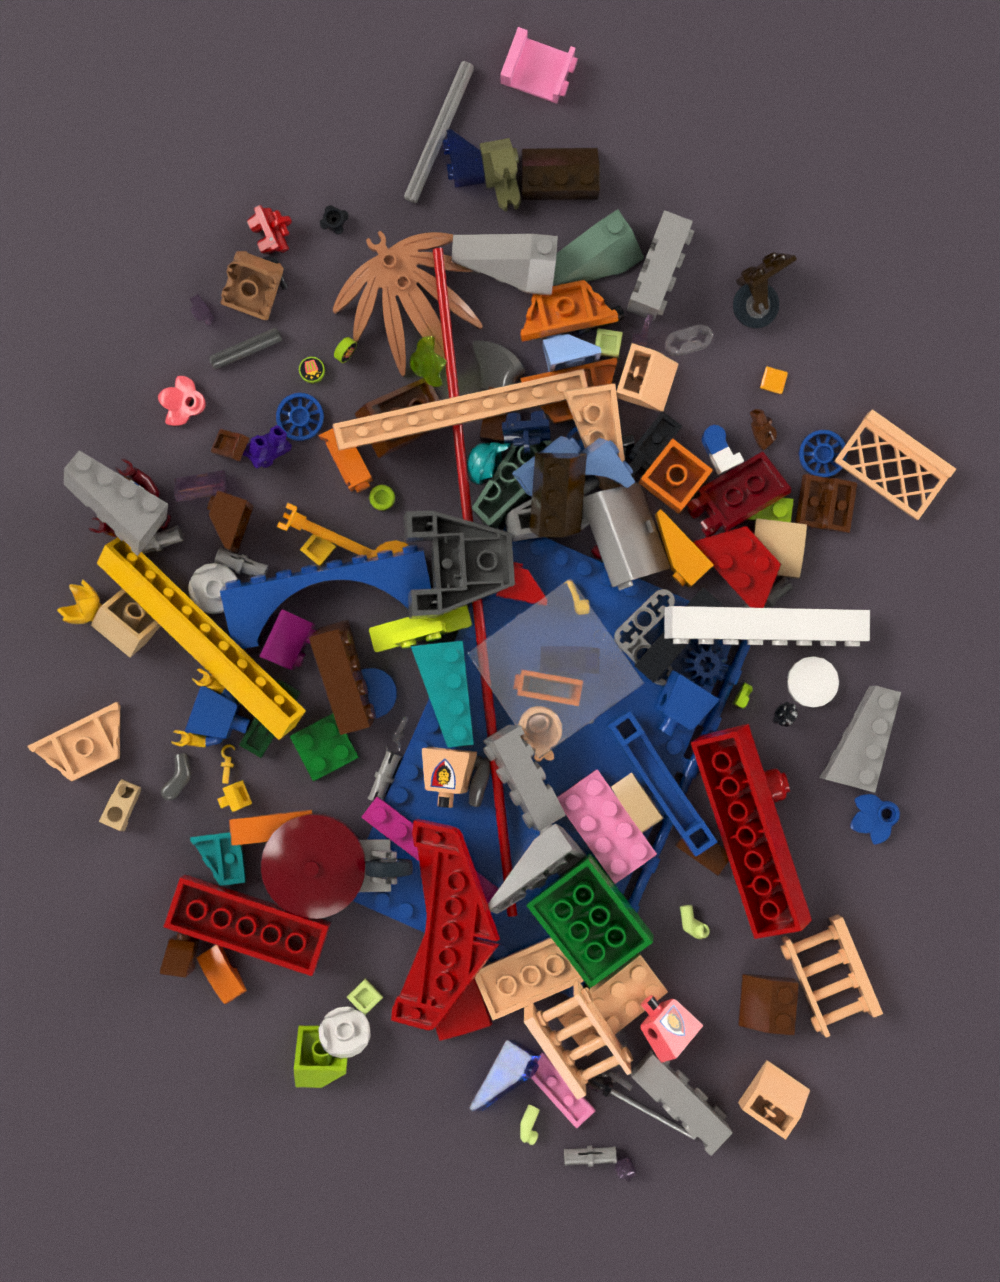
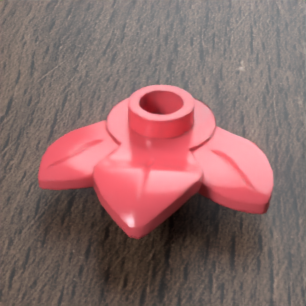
M177 376L175 387L165 388L158 394L160 404L169 410L165 423L170 426H181L187 423L191 416L199 415L206 406L204 396L196 391L194 382L185 376ZM194 399V404L190 407V401Z

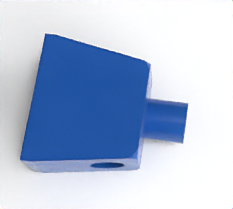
M672 670L656 705V709L667 715L659 729L671 737L679 724L689 730H693L717 704L719 699Z

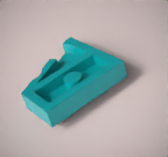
M230 832L190 837L191 843L195 845L203 857L202 860L211 869L214 878L220 886L247 882L243 844L232 845Z

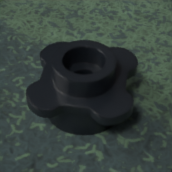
M332 205L327 206L323 219L320 220L321 228L333 230L337 235L343 233V225L349 218L348 212L345 210L341 211Z
M789 702L781 704L774 713L773 722L775 724L779 723L780 726L789 727L798 716V711L795 709L796 705H790Z

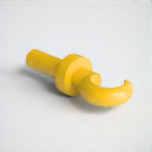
M231 744L225 745L221 750V755L225 759V762H221V767H224L222 784H228L230 768L234 767V764L231 763L232 757L225 755V750L229 747L235 751V747Z

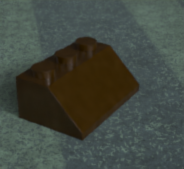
M598 148L522 149V200L598 199L600 192Z
M535 453L530 531L538 537H566L581 532L587 454Z

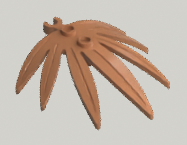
M379 231L378 236L381 239L379 244L375 245L369 238L366 239L368 248L373 252H377L378 255L360 266L346 281L335 301L333 312L337 314L345 308L367 283L359 300L354 320L353 340L358 342L373 312L378 289L382 288L386 333L401 376L404 377L406 375V347L396 296L399 297L406 313L424 341L445 364L441 323L431 304L416 285L419 283L438 301L436 278L417 268V265L434 268L433 252L418 251L435 249L452 243L453 234L439 232L417 234L403 239L388 249L386 237ZM444 255L445 271L473 272V270L452 262L451 256ZM447 286L450 311L478 329H482V323L474 312Z

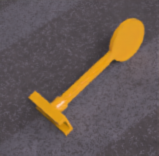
M287 502L286 508L292 510L291 514L284 513L283 515L284 518L288 519L287 523L279 520L277 527L285 531L290 526L300 531L301 529L306 530L358 555H367V558L376 557L378 552L384 550H392L393 553L401 552L403 547L409 546L405 542L393 540L384 542L375 550H372L307 520L306 516L296 512L297 506Z

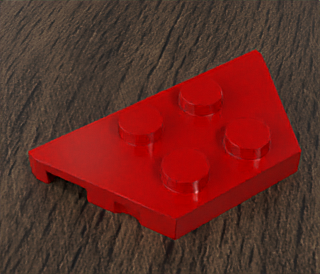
M748 526L693 542L714 564L713 567L750 608H764L782 564Z

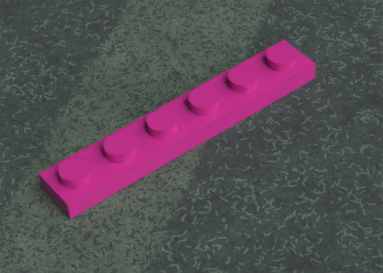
M377 796L361 818L419 861L417 847H414L413 823ZM476 871L488 904L499 888Z

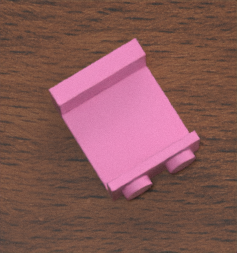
M518 27L500 74V83L557 104L559 97H565L569 86V82L566 81L568 73H574L578 58H575V47L571 46L568 53L528 39V30Z

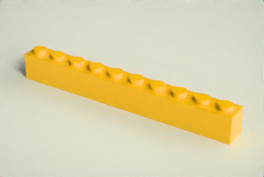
M118 537L104 546L97 564L278 740L296 727L306 710L142 552L137 556L131 551V547Z

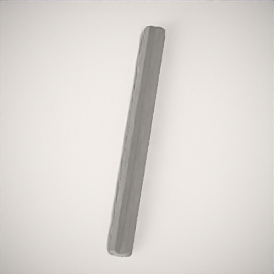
M462 61L405 192V199L411 203H417L474 71V66L471 63Z

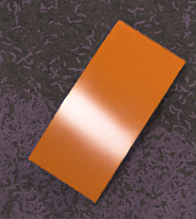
M215 945L197 957L206 978L224 1004H228L247 991L237 968H232L223 947Z

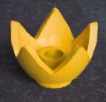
M85 580L81 582L83 586L69 585L76 604L57 609L64 617L62 621L71 624L93 622L99 608L102 606L99 603L100 599L97 592Z

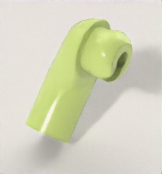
M693 905L680 906L683 930L697 939L708 937L710 929L708 925L694 918Z
M528 1105L520 1123V1139L530 1145H534L538 1138V1133L533 1131L532 1128L540 1111L532 1105Z

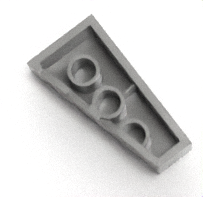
M664 210L626 311L655 321L657 314L663 315L668 302L663 300L666 291H672L676 281V277L672 276L675 267L681 268L686 255L681 253L684 244H690L694 234V230L690 229L692 220Z
M78 451L64 468V485L86 507L89 506L97 514V518L103 523L108 524L115 531V535L121 541L124 540L131 547V551L138 556L166 520L168 503L81 451Z
M869 686L854 713L852 721L844 731L840 743L832 753L828 765L819 778L875 793L901 692L879 686Z
M507 725L483 740L486 745L483 750L490 761L494 760L499 769L496 770V773L502 783L505 784L507 782L510 787V798L516 806L520 805L524 812L522 818L527 827L541 831L544 827L551 825L566 814L552 787L549 784H544L543 781L546 779L542 767L536 761H532L531 758L535 753L531 745L527 744L524 739H521L520 736L525 734L521 725Z
M650 1050L631 1070L632 1078L656 1102L659 1103L661 1101L663 1103L662 1107L674 1120L678 1121L680 1119L682 1126L694 1140L699 1137L705 1146L704 1150L712 1156L733 1133L725 1120L727 1117L726 1113L717 1105L714 1107L706 1102L708 1099L706 1094L698 1087L695 1090L687 1084L689 1079L679 1069L676 1072L668 1066L671 1063L670 1061L661 1063L657 1055Z

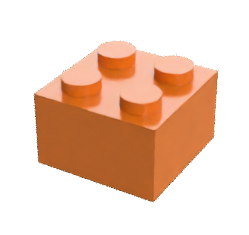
M672 438L642 476L639 484L679 514L713 469Z

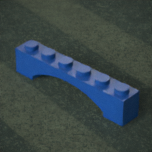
M626 711L608 723V728L694 856H698L716 844L717 840L687 799L631 711Z

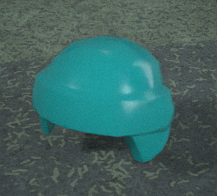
M479 443L472 448L466 459L468 476L471 482L481 485L486 478H492L502 461L501 452L510 448L511 443Z

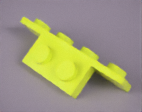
M468 605L436 618L409 619V617L374 626L369 628V633L375 652L399 646L405 649L416 646L417 641L425 639L426 642L441 639L443 634L471 627L472 620Z

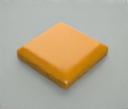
M767 366L760 389L782 394L788 373Z

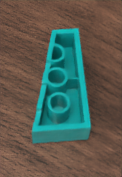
M463 641L411 646L447 747L474 745Z

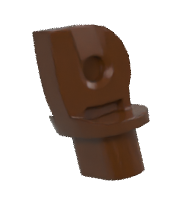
M754 409L750 412L753 420L751 428L758 446L761 450H765L776 440L777 432L771 425L772 419L766 417L763 410Z

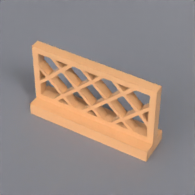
M873 409L866 414L859 427L834 460L836 464L915 520L920 519L947 479L956 470L952 465ZM864 428L873 433L874 444L861 446L860 434ZM856 441L857 446L851 447L853 443ZM880 446H892L896 458L882 460ZM876 447L878 461L864 463L862 449ZM858 450L860 464L851 466L842 460L848 451ZM910 459L915 463L916 473L903 475L901 461ZM896 462L899 476L885 478L883 464ZM879 465L881 479L870 480L866 476L865 467ZM861 467V472H859L855 468ZM931 474L939 480L933 489L924 490L922 475ZM917 476L919 491L906 493L904 478ZM899 479L902 494H890L887 491L886 481ZM882 482V487H880L876 483ZM931 492V493L928 495V497L925 498V493ZM920 494L922 505L916 512L908 506L907 496ZM902 497V498H903V502H901V501H900L899 499H897V498Z

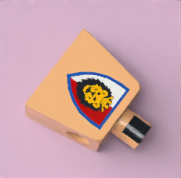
M438 747L422 748L425 789L439 792L438 807L453 808L454 793L462 794L468 791L477 751Z

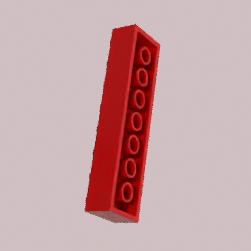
M749 724L701 735L691 742V746L754 939L802 931L812 919Z

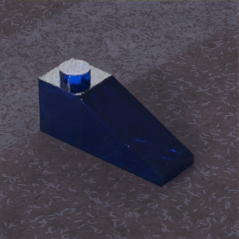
M506 1040L469 1109L472 1111H483L527 1081L529 1077H533L538 1070V1061L541 1056L516 1040Z

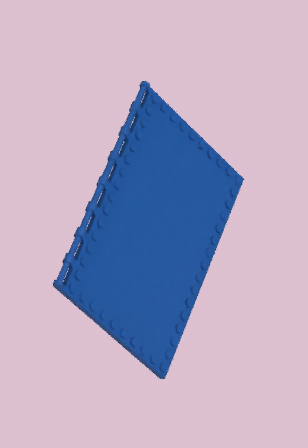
M545 537L512 542L513 562L523 564L522 569L530 572L548 599V604L545 607L496 597V593L482 599L497 731L507 725H519L523 714L532 707L544 706L552 709L559 716L563 732L561 740L557 745L551 747L554 759L547 761L543 758L541 762H537L542 767L546 779L543 781L544 784H549L552 787L556 797L596 769L610 788L631 772L635 774L645 792L652 798L664 818L652 846L657 855L640 866L643 869L628 901L636 913H638L640 908L638 904L651 874L656 872L661 860L659 856L673 824L607 724L626 711H631L673 778L677 771L684 774L679 787L685 796L693 778L696 779L699 773L694 752L690 760L683 757L696 727L693 730H689L679 724L672 737L659 729L667 715L656 709V705L665 685L653 683L634 666L635 663L617 646L614 640L615 631L656 591L662 590V588L638 578L632 581L633 586L619 591L617 586L612 587L604 563ZM573 580L580 596V601L589 600V614L578 615L575 612L573 596L567 584L569 581ZM673 594L675 599L674 606L685 607L689 600ZM658 595L656 598L659 601L654 607L651 606V603L646 606L654 611L656 617L660 615L656 611L659 607H668L667 600L669 597L667 595L663 597ZM471 603L469 613L472 626L459 630L455 641H463L474 745L447 747L429 698L384 801L412 823L416 819H422L458 828L463 834L475 870L500 888L503 884V873L491 769L482 804L479 807H474L468 803L470 784L466 793H454L453 808L437 806L439 792L426 790L424 783L422 748L438 747L477 751V756L487 757L483 750L486 747L483 740L487 738L473 606ZM640 612L638 614L637 622L639 625L645 627L651 623L652 618L648 612ZM665 616L643 636L650 645L664 631ZM632 621L628 623L632 627L628 632L625 633L622 630L619 633L621 635L619 640L621 643H631L630 636L635 631L638 635L642 633L641 630L634 626ZM692 639L670 664L674 671L689 680L694 672L685 673L684 669L692 667V664L685 663L684 659H694L689 653L690 649H694L699 654L697 648L698 639ZM714 639L712 653L716 649L721 648L722 653L718 655V658L727 657L732 645L723 644V639ZM747 640L741 641L731 666L724 662L720 663V666H726L728 671L718 672L723 676L724 683L717 696L719 701L712 708L711 713H708L698 724L704 727L701 735L716 732L722 720L720 715L733 685H737L742 674L740 669L751 646L747 645ZM703 644L705 652L708 644ZM639 649L636 654L637 659L639 660L648 649ZM705 658V661H700V666L704 667V672L712 668V664L708 663V658ZM666 669L657 680L661 678L666 680L668 678L666 675L668 670ZM522 670L583 680L580 705L573 706L518 696V690H514L516 674L521 675ZM698 677L693 683L699 686L700 677ZM532 678L530 680L529 691L569 698L571 685ZM706 678L705 684L701 688L711 694L714 686H710ZM533 754V757L531 758L533 762L536 761L534 759L535 754ZM473 769L470 783L477 771L476 769ZM506 782L503 784L513 869L534 839L540 835V831L527 827L522 818L524 812L520 805L516 806L509 795L511 789ZM567 815L552 823V825L557 824L563 827L584 851L586 856L591 853L599 863ZM372 827L367 840L389 838ZM652 827L642 833L646 839H648ZM391 840V851L397 852L396 859L412 860V874L393 877L397 878V884L391 883V892H358L353 901L425 933L427 913L419 861ZM633 872L615 884L622 894H624ZM557 873L549 876L545 881L546 885L543 887L525 891L527 893L526 896L516 902L517 916L507 917V908L498 914L491 912L500 940L492 941L477 937L480 940L499 944L488 961L494 962L550 938L526 904L560 876ZM574 986L560 991V993L572 998L574 997Z

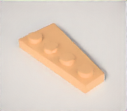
M615 384L563 391L584 447L587 448L598 438L607 441L611 440L619 450L618 457L622 462L625 461ZM595 475L599 480V486L602 490L622 487L607 477Z

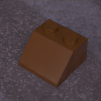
M217 490L216 495H212L208 503L209 517L224 547L238 554L254 506L247 500Z
M742 974L738 1025L766 1033L795 1035L799 983L794 978Z

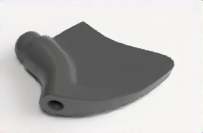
M476 340L473 342V349L481 370L479 388L488 390L489 386L499 388L516 384L517 379L521 375L526 373L520 360L505 347L487 341Z

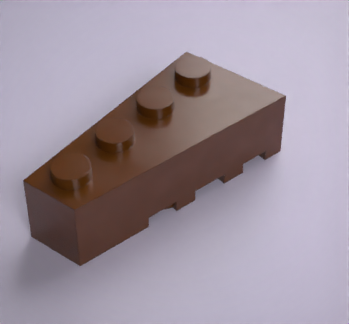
M349 619L320 627L309 637L340 735L369 728L374 722L376 713L373 704L369 702L368 688L363 679Z

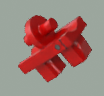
M262 205L255 207V214L247 220V223L254 233L263 230L266 237L257 241L261 253L270 254L275 251L284 253L289 250L284 237L290 234L287 229L292 223L290 216L282 217L279 210L272 212L271 208H263Z

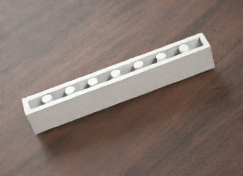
M671 606L665 607L664 639H673V644H689V639H698V644H714V639H723V644L739 645V640H747V645H763V640H772V645H788V640H794L797 646H812V641H820V646H836V641H844V646H860V641H870V610Z

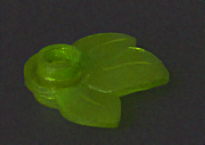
M425 336L418 341L417 350L410 357V367L417 376L423 377L430 386L439 387L443 385L439 373L445 367L447 360L433 352L435 346L434 337Z

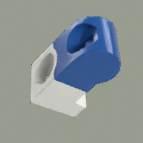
M711 425L704 431L701 441L718 476L744 462L740 452L735 455L732 454L726 442L725 430L722 427Z

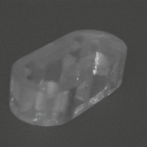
M703 324L672 332L665 341V349L672 356H681L705 349L712 342L713 332L711 328ZM698 331L708 336L705 338L704 343H701L700 340L691 341V338L696 337ZM673 338H677L678 341H687V343H683L680 346V350H677L675 346H670Z

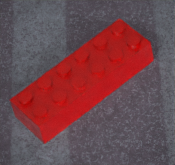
M185 874L179 879L164 928L313 976L331 922L320 918H302L290 914L277 904Z

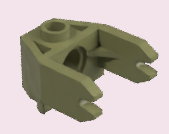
M510 138L480 143L486 187L495 188L498 206L502 210L508 211V204H512L515 210L518 209L521 197L516 180L517 163H519L517 148H513Z

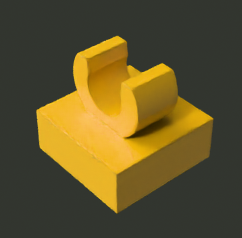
M243 780L222 788L225 796L217 799L221 808L229 805L232 812L252 804Z

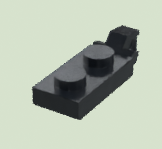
M663 411L632 448L628 456L632 461L629 465L633 470L632 478L640 468L647 471L682 428V425Z

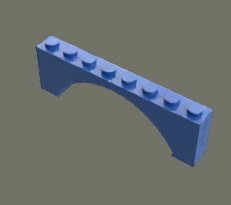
M409 545L403 547V551L393 553L392 550H384L378 552L376 557L367 558V555L352 557V561L342 563V560H333L327 562V566L317 568L316 565H308L302 567L300 572L291 573V570H282L276 572L274 577L266 578V575H257L251 577V581L241 583L239 579L228 581L221 588L220 595L230 638L242 649L259 646L262 628L281 603L289 596L309 585L329 580H352L375 586L399 600L409 609L408 593L410 590L432 589L424 547L418 548V545Z

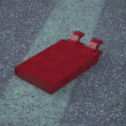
M762 451L698 489L700 497L687 503L688 513L695 519L706 510L710 517L703 520L700 524L703 527L701 530L704 535L710 537L721 526L725 531H728L791 493V487Z

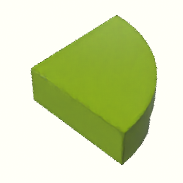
M743 683L733 702L734 706L741 709L746 707L750 699L749 695L753 691L751 685Z

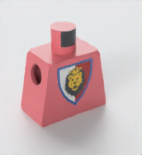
M650 995L641 1003V1006L649 1015L641 1024V1030L661 1063L676 1059L703 1027L675 999L659 1003L653 995Z

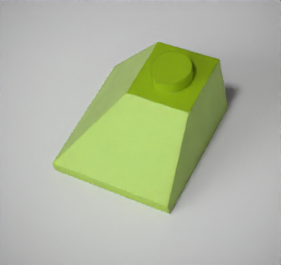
M319 1026L298 1027L294 1061L296 1087L322 1088L346 1074L348 1058L334 1057L324 1050L319 1040Z

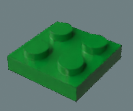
M334 714L290 736L313 781L359 758L348 734L340 735Z

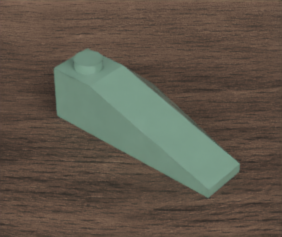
M618 209L596 223L556 254L553 286L585 280L586 282L596 281L606 276L622 274L644 260L632 229Z

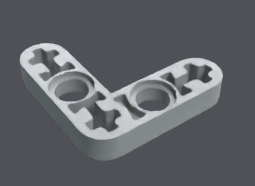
M668 590L656 591L615 631V643L634 663L638 661L636 654L639 649H649L651 647L643 636L665 616V606H661L656 610L660 613L658 617H656L653 610L646 606L651 603V606L654 607L659 601L656 598L658 595L662 597L667 595L669 597L667 600L668 607L674 606V596ZM640 612H648L651 615L652 620L648 626L644 627L638 624L637 616ZM632 621L634 626L641 630L642 633L638 635L635 631L630 636L631 643H621L619 641L621 639L619 633L622 630L625 633L632 628L628 623ZM670 665L667 667V677H669L673 670ZM661 678L659 680H656L654 683L657 685H665L667 679L664 680Z

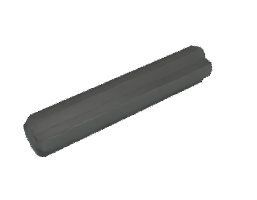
M272 328L209 357L210 363L214 369H219L280 342L282 337L277 328Z

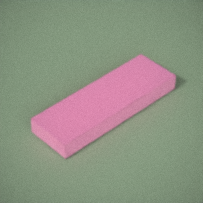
M544 1052L525 1068V1072L576 1128L596 1111L585 1097L576 1099Z

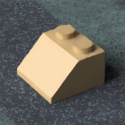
M123 588L99 608L91 624L92 627L130 658L150 640L161 626Z

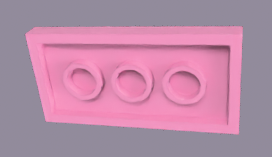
M597 769L557 797L565 814L614 884L657 855Z

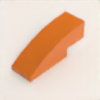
M312 810L229 819L231 844L242 845L268 842L271 835L282 824L294 817L312 814Z

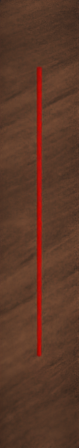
M443 248L433 249L448 392L449 398L459 396L444 255ZM463 424L452 426L462 517L464 520L473 522ZM480 599L473 602L472 606L487 737L497 732L483 602ZM493 760L490 761L504 882L513 869L503 783L496 773V770L499 768ZM516 903L507 908V917L518 915Z

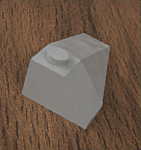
M557 824L544 827L540 831V835L534 839L488 903L490 912L495 914L502 912L523 899L527 894L526 890L543 887L546 885L545 881L549 876L556 873L561 876L583 859L586 854L563 827Z

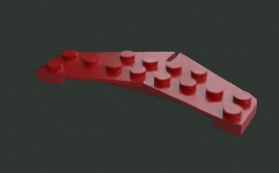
M416 819L413 821L412 836L414 847H417L427 913L425 935L403 989L393 1005L391 1021L424 1030H433L441 1024L499 946L497 943L480 940L477 937L492 941H498L500 937L462 832L454 826Z

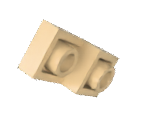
M632 772L611 786L615 795L642 833L664 819L652 798L647 795Z

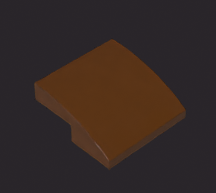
M804 474L802 476L795 523L807 524V527L850 533L857 482Z

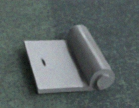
M639 483L632 484L628 488L622 486L600 491L583 498V508L612 587L617 586L620 591L633 586L632 581L670 569L668 559Z

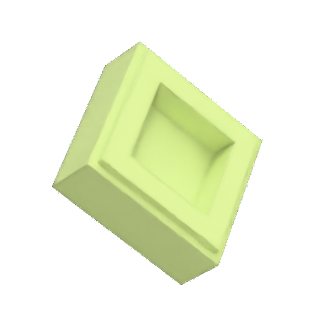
M597 329L595 345L601 348V356L619 358L623 332Z
M365 978L347 998L359 1011L366 1015L383 998V995Z

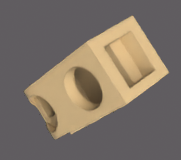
M121 779L111 795L99 822L119 831H125L129 817L139 798L141 787Z

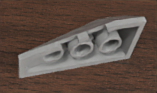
M540 234L453 235L451 261L477 273L491 276L498 282L512 285L524 293L551 295L558 236Z

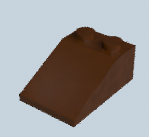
M426 376L364 404L354 414L358 419L440 401ZM434 430L373 443L371 446L379 459Z

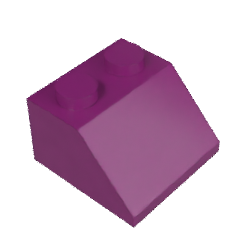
M281 609L260 657L290 670H295V667L300 668L306 656L303 650L307 643L311 644L309 637L316 631L314 630L316 624Z

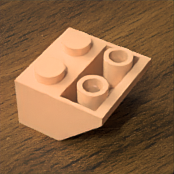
M632 343L617 387V398L658 412L664 411L678 363L655 350Z
M766 1060L738 1103L743 1111L786 1140L801 1118L810 1089Z

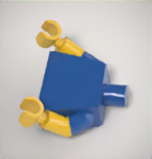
M201 668L197 669V671L203 674L201 680L192 678L200 686L185 732L181 730L173 731V733L181 734V740L179 742L171 741V743L177 746L188 745L204 748L220 744L224 739L230 738L232 730L246 734L251 719L238 715L241 704L212 675L209 676Z

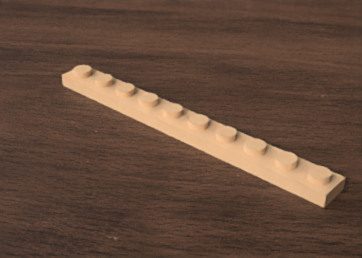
M584 369L339 422L332 426L338 450L341 451L566 401L563 391L587 388L588 386Z

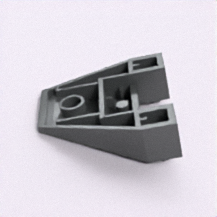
M407 511L404 514L405 542L430 541L433 589L410 590L408 593L409 619L436 618L515 585L511 533L436 511Z

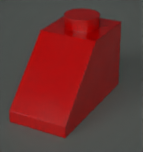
M513 562L515 585L497 592L496 597L546 607L548 599L530 572L522 569L523 564Z

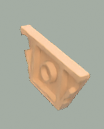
M115 702L29 745V750L38 754L53 768L58 769L70 781H75L119 759L120 703Z

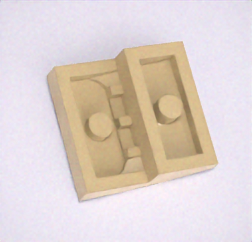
M756 518L753 533L782 564L777 576L799 579L803 562L807 524Z

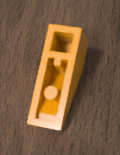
M660 509L655 514V518L671 570L674 572L672 576L682 587L686 584L689 588L714 564Z

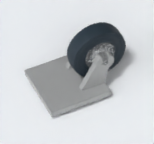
M390 839L360 840L366 858V873L359 892H391V884H397V877L412 874V860L397 859V852L391 851Z

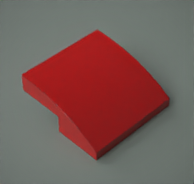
M475 978L441 1024L436 1027L439 1041L492 1025L488 1008Z

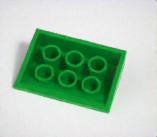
M591 853L569 868L526 904L589 988H592L653 943V933Z

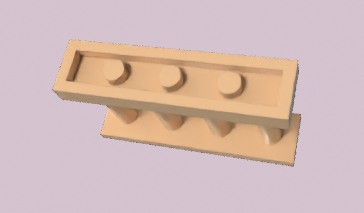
M838 914L829 917L831 925L828 926L827 930L793 944L787 936L781 937L784 945L780 946L785 959L791 960L814 1015V1017L810 1018L815 1031H820L825 1038L830 1036L827 1025L860 1011L868 1012L873 1018L883 1014L845 921ZM830 939L838 940L841 949L838 950L837 954L802 968L797 953ZM840 963L848 964L851 973L848 974L847 978L812 992L807 977ZM850 987L858 988L861 995L858 1001L822 1016L817 1001Z
M578 980L574 982V997L544 1012L538 1011L533 1003L524 1007V1023L577 1100L586 1096V1084L589 1079L619 1064L627 1075L631 1074V1061H633L630 1050L626 1046L623 1047L593 1003L594 1000L590 990L587 987L583 988ZM578 1006H581L587 1017L557 1032L555 1030L552 1031L548 1026V1021ZM593 1025L600 1034L599 1037L571 1051L565 1050L561 1045V1041ZM605 1045L608 1046L613 1056L585 1070H578L575 1065V1060Z

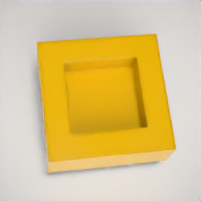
M312 534L300 550L321 567L337 547L330 541Z

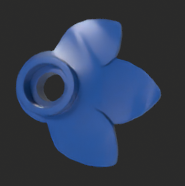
M872 794L856 797L854 801L860 811L853 817L850 828L859 833H870L871 841L874 845L886 841L891 834L892 826L900 818L898 806L890 801H881L880 798ZM885 809L890 811L888 818H883L882 812Z

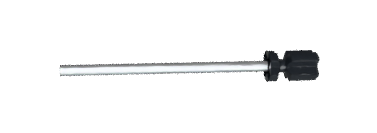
M599 1075L588 1080L586 1086L592 1090L599 1092L602 1089L603 1096L607 1097L609 1094H612L692 1138L686 1129L612 1089V1082L609 1081L607 1084H604V1078Z

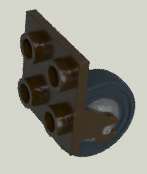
M772 252L762 259L763 263L757 267L751 266L741 272L742 276L735 280L737 285H741V288L734 296L733 312L742 325L749 328H762L769 325L776 318L779 311V298L776 291L768 285V278L796 261L795 255Z

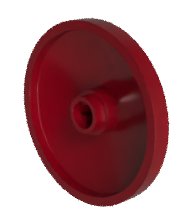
M304 814L282 824L269 838L261 860L262 879L271 898L285 911L302 918H325L346 908L357 896L365 878L366 858L360 840L345 823L324 814Z

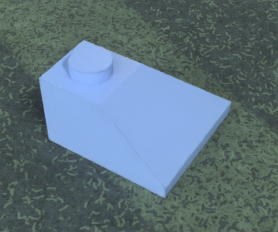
M569 334L547 336V339L543 340L542 343L549 372L598 362L602 353L600 347Z

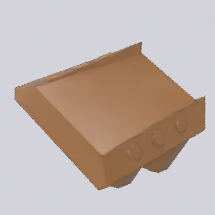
M236 251L234 260L227 268L228 279L226 286L222 290L220 303L262 320H268L284 268L280 263H273L249 254L247 251Z

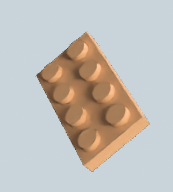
M551 937L483 966L475 977L492 1020L574 986V982L577 980L580 983L584 981Z
M639 953L589 989L593 996V1003L614 1034H617L645 1011L641 1003L647 997L653 995L658 1001L668 993ZM578 1006L557 1018L564 1027H567L587 1017L581 1006ZM593 1025L572 1037L581 1046L599 1037L600 1034Z

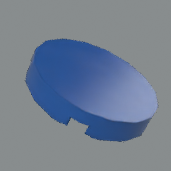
M376 668L361 670L363 679L367 684L369 702L373 704L375 709V718H380L388 714L394 707L397 699L396 684L393 678L385 671Z

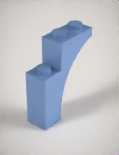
M560 436L539 452H580L587 454L585 475L607 477L626 488L635 483L631 476L633 470L627 462L620 460L617 455L619 450L611 440L607 441L598 438L581 451L574 439L571 438L569 440V438ZM535 456L512 473L525 493L532 496Z

